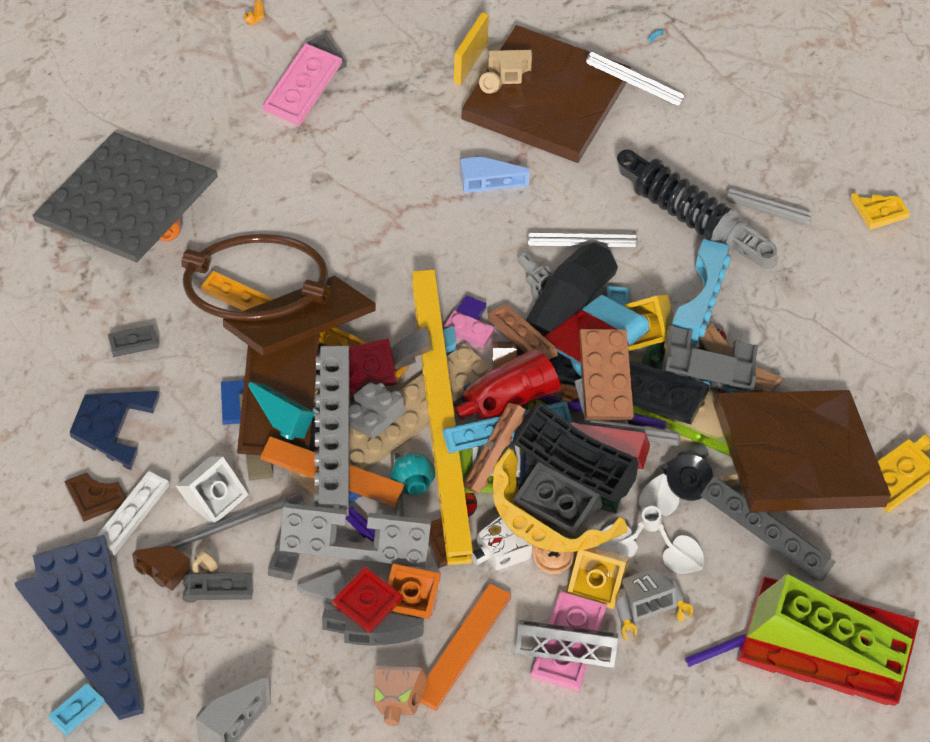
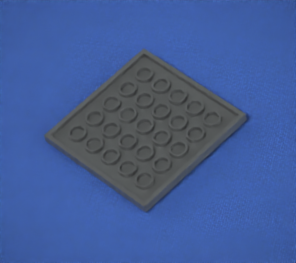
M114 132L33 214L35 222L138 263L212 184L218 175L214 169Z

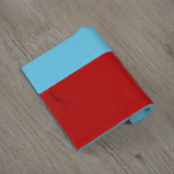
M600 295L547 334L545 338L557 348L558 353L571 359L575 371L582 377L580 329L627 330L629 347L649 332V321L644 315H639L606 296Z

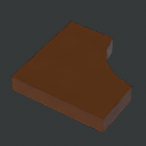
M87 472L64 481L83 522L119 508L126 500L119 482L100 483L92 479Z

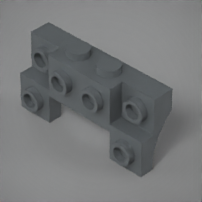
M672 325L668 326L664 344L666 351L662 371L678 374L700 382H710V387L717 389L731 386L749 391L754 390L758 345L735 340L731 356L690 348L693 330L678 328Z

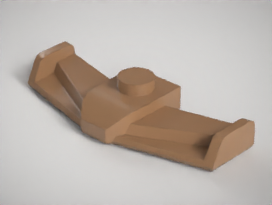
M711 322L706 328L704 338L699 337L698 341L706 351L731 356L732 348ZM756 366L754 389L761 392H774L782 383L783 377H778Z

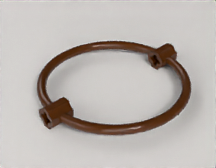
M273 234L237 236L217 242L201 252L187 249L181 260L182 267L185 268L183 288L188 299L206 313L224 319L261 321L279 318L294 313L311 302L325 305L329 301L331 287L327 285V264L321 254L310 245L286 236ZM274 243L293 247L310 256L319 269L317 282L311 280L304 282L301 299L284 307L267 311L239 312L222 309L201 299L192 287L194 271L205 274L209 270L211 255L242 244Z

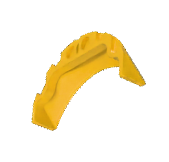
M508 448L495 464L493 470V499L495 506L506 526L517 537L524 539L528 544L549 551L574 552L598 546L628 532L625 520L619 517L613 526L604 532L588 530L576 539L560 535L513 503V499L518 493L516 483L518 460L514 451Z

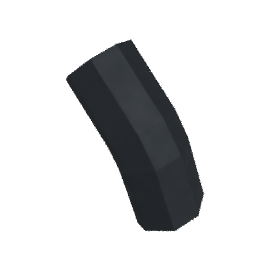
M596 243L578 248L558 266L549 278L525 321L534 329L547 335L587 306L596 292L616 275L618 266L611 251Z
M540 402L525 415L522 423L515 431L512 441L514 445L543 465L610 501L615 502L625 497L636 481L639 464L636 457L581 432Z

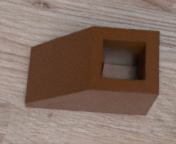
M170 545L135 550L132 553L134 568L140 574H147L159 586L167 587L172 591L183 580V577L191 571L189 557Z

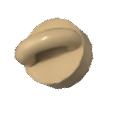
M486 72L480 77L479 85L483 92L495 93L502 86V81L497 73Z
M200 551L194 557L195 560L192 564L194 574H212L218 568L216 561L205 551ZM198 565L203 569L202 572L199 571Z

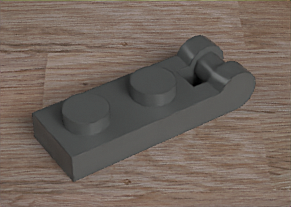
M252 573L187 574L183 577V585L185 586L183 601L192 603L197 600L252 599ZM202 585V589H195V587Z

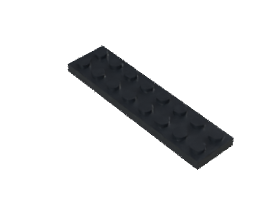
M557 352L558 356L549 360L557 373L560 385L563 383L575 386L574 381L582 379V377L575 371L571 359ZM629 360L633 407L692 425L709 392V384Z

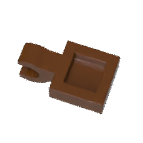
M561 383L559 393L564 394L562 401L571 403L572 400L577 401L579 397L576 386Z

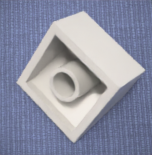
M209 457L176 485L188 505L212 524L217 523L249 495L224 457Z

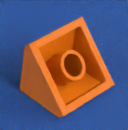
M393 564L387 584L402 594L403 600L392 612L430 619L436 608L441 573Z

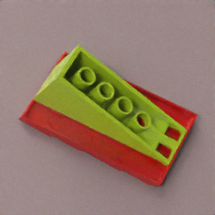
M786 574L780 580L764 576L758 586L745 631V639L741 644L737 661L772 673L778 672L804 682H813L851 696L857 695L884 705L896 706L900 701L920 620L823 593L789 574Z

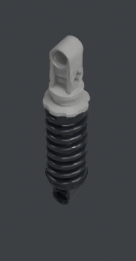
M629 149L623 150L618 154L619 172L622 176L635 183L634 192L637 195L648 198L653 204H658L660 209L667 210L668 214L673 217L676 216L678 221L686 222L687 227L695 228V231L700 235H705L707 240L729 245L730 250L735 249L742 256L752 260L761 268L772 269L777 265L776 245L761 236L754 229L749 228L748 223L738 220L739 211L727 207L725 203L717 205L718 200L716 197L708 198L707 191L702 190L699 192L698 185L693 184L690 186V181L687 178L680 180L681 176L678 172L671 174V168L664 166L662 160L658 158L648 162ZM626 162H632L629 165H624ZM766 253L772 254L770 257L763 256Z

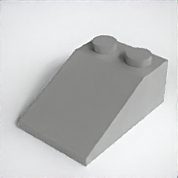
M266 677L260 678L212 700L207 707H202L196 716L199 742H239L270 705L269 680Z

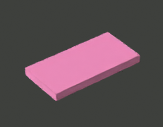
M305 43L263 104V110L300 126L341 66L342 58Z
M560 591L549 624L599 631L607 610V604ZM550 639L544 644L548 651L553 653L563 648L556 639ZM564 641V643L567 645L570 641ZM576 642L569 647L574 656H582L588 651L583 643ZM566 650L563 653H561L569 655ZM537 657L531 677L579 691L588 664Z

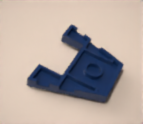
M159 391L85 394L70 429V437L94 451L97 449L106 454L108 459L116 460L122 463L124 468L131 470L138 454L137 448L116 443L129 409L154 413L160 397Z

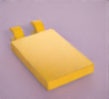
M926 434L915 443L910 439L906 440L878 461L891 494L887 506L882 507L887 513L930 483V458L924 454L930 450V438Z

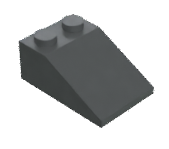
M540 462L536 464L513 499V503L560 535L573 539L579 538L586 532L602 507L600 494Z

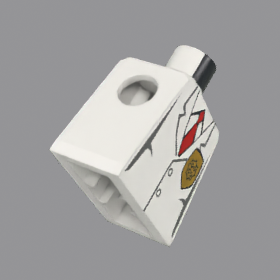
M499 517L478 533V549L472 551L471 556L472 561L476 565L487 560L494 570H500L529 560L532 554V545L528 544L524 539L517 537L506 526L502 518Z

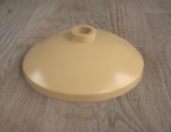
M709 387V392L692 425L663 416L664 421H667V428L670 431L678 432L681 440L692 444H709L724 437L714 408L717 394L721 392Z

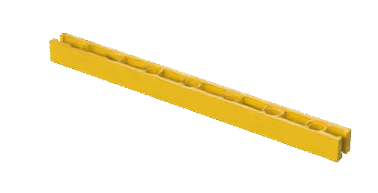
M435 270L412 271V292L417 331L425 327L429 329L433 348L432 351L421 354L447 565L472 563L471 554L473 550L459 451L448 454L442 430L456 427Z

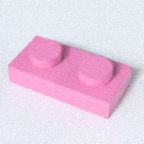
M453 311L444 325V329L455 327V337L485 349L495 332V327L457 311Z

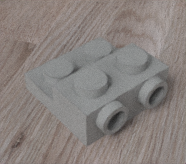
M371 382L354 395L356 403L349 407V427L374 439L406 413L403 396L398 391L389 392L382 383L377 385Z

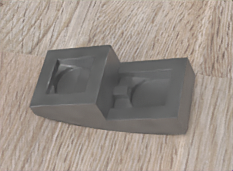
M427 327L411 333L391 348L395 370L416 363V356L433 350L431 334Z
M280 531L275 543V552L268 567V576L292 580L300 553L279 551Z

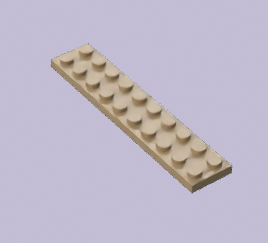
M465 343L446 356L453 407L463 401L462 393L468 384H472L476 379L493 370ZM423 374L398 391L404 398L403 403L406 413L374 439L349 427V465L367 471L429 426ZM288 470L289 476L314 499V492H319V487H315L314 478Z

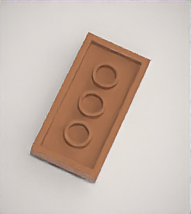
M580 329L579 340L585 420H632L634 415L627 330Z

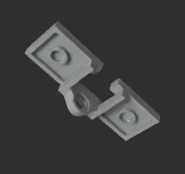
M284 503L279 551L426 568L431 520L384 515L383 510L378 509L377 514H368L367 528L375 529L374 542L366 537L364 539L356 535L336 537L337 525H345L347 510L339 509L337 504H334V508Z

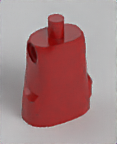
M531 349L476 380L463 393L465 403L457 406L455 411L460 420L474 415L479 420L499 417L503 414L508 403L522 406L559 392L561 390L560 381L550 360L542 352Z

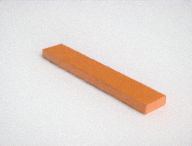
M269 437L261 454V460L314 478L315 472H319V467H315V452ZM349 465V491L396 507L404 484Z
M492 584L488 585L427 676L428 683L420 703L437 711L510 601V593Z

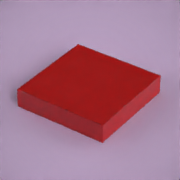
M364 567L332 600V605L370 634L403 600L402 594L371 570Z

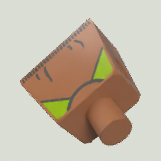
M376 666L374 704L380 713L385 714V724L398 726L400 715H414L428 683V678L421 667Z

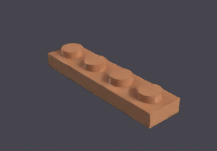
M507 304L487 313L488 320L524 353L535 349L542 352L548 359L558 356L557 348Z
M508 403L464 482V488L480 493L486 487L488 477L495 464L500 460V455L504 448L510 444L515 428L523 421L524 408Z

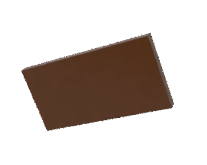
M334 275L327 280V285L331 287L329 301L325 305L311 302L294 313L269 320L236 321L223 319V327L262 356H265L376 311V303ZM302 288L242 312H259L284 307L301 299Z
M319 334L265 356H262L248 345L237 454L261 455L269 437L310 450L312 421L305 438L294 437L293 440L281 436V431L272 426L248 385L249 382L265 384L313 411Z

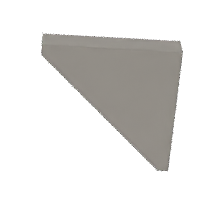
M338 569L297 585V590L299 593L317 596V599L332 603V600L347 584Z

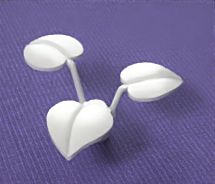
M665 474L654 478L641 492L639 506L642 510V522L638 524L636 532L632 535L631 529L627 526V533L595 546L631 558L638 550L634 539L639 536L643 528L649 532L659 530L665 543L669 546L663 553V562L670 571L677 574H686L700 571L704 568L703 552L694 539L680 535L675 538L672 544L664 530L662 516L672 514L679 505V497L670 490ZM613 524L604 528L602 532L610 529L613 526Z

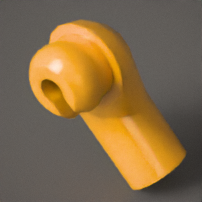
M262 1L254 2V12L248 11L249 15L247 13L244 14L243 18L246 24L254 26L264 19V3Z

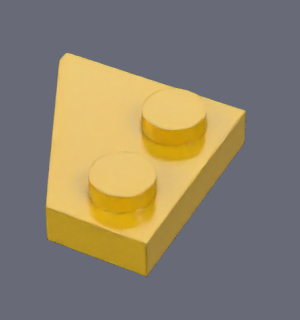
M858 193L851 194L850 200L869 230L909 218L910 212L898 196L883 197L881 195H872L871 198L858 197Z

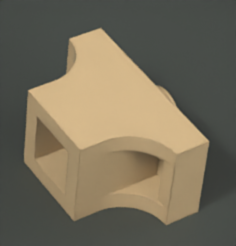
M531 50L489 51L488 71L497 73L501 78L502 84H521L522 74L531 71L532 52Z

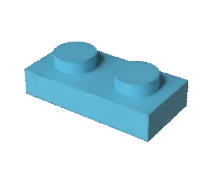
M86 683L49 714V720L67 736L105 704L104 698Z

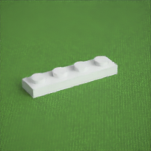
M148 471L96 537L105 536L109 554L115 556L168 489V480Z

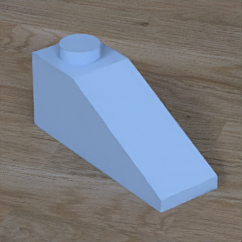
M486 157L460 159V176L464 193L529 186V168Z

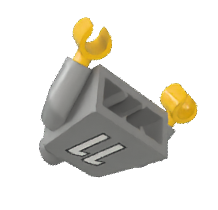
M632 569L626 573L625 578L622 580V589L618 591L616 600L620 622L624 624L622 638L625 641L627 640V630L634 633V638L637 635V628L631 623V619L637 622L677 606L679 609L676 612V617L679 621L682 622L685 619L682 611H685L689 618L691 617L693 607L688 603H684L683 599L685 598L674 579L660 575L654 569L640 573Z

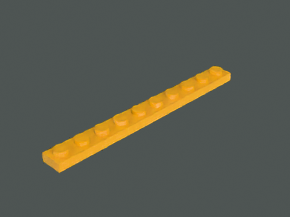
M212 271L201 285L202 292L242 311L273 300V298L215 271ZM334 327L319 334L318 346L352 347L368 342ZM410 365L396 370L398 383Z

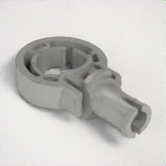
M526 252L518 258L517 262L529 274L526 282L531 286V295L536 302L542 292L541 287L546 285L555 270H551L548 265L539 266L529 252Z

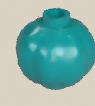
M404 453L395 460L390 471L391 480L404 484L403 494H422L430 487L435 477V469L432 462L421 453Z

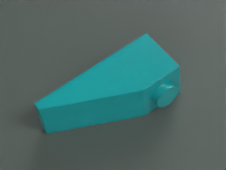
M249 382L248 387L272 426L281 431L280 435L290 440H293L294 437L305 438L315 412L265 384Z

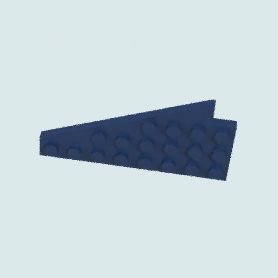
M101 535L33 555L37 576L15 582V587L98 694L104 698L105 703L119 720L143 714L142 702L105 536Z

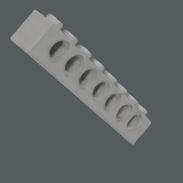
M321 346L320 356H316V370H320V375H316V389H320V394H315L316 408H320V413H315V427H320V432H315V447H319V452H315V467H319V472L314 473L315 487H319V492H314V506L334 508V504H337L339 509L347 510L346 516H349V346Z

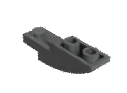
M324 609L322 628L323 630L344 634V643L369 646L390 645L422 637L424 633V619L411 615L395 614L391 611L369 634L338 609Z

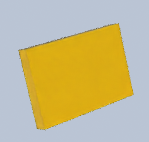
M482 12L454 53V83L462 84L488 44L489 14Z

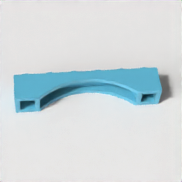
M703 239L700 246L695 270L702 280L704 289L695 299L678 307L672 324L674 327L693 330L690 344L697 345L699 337L704 338L707 328L705 323L710 321L712 314L710 309L715 307L717 299L715 295L720 293L721 285L726 275V268L730 264L731 255H728L729 245Z

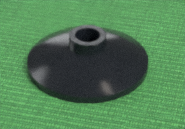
M684 454L671 462L667 469L666 478L670 490L677 497L686 501H696L703 498L700 495L713 478V472L710 465L703 458L694 454ZM689 476L691 483L685 482L684 477Z

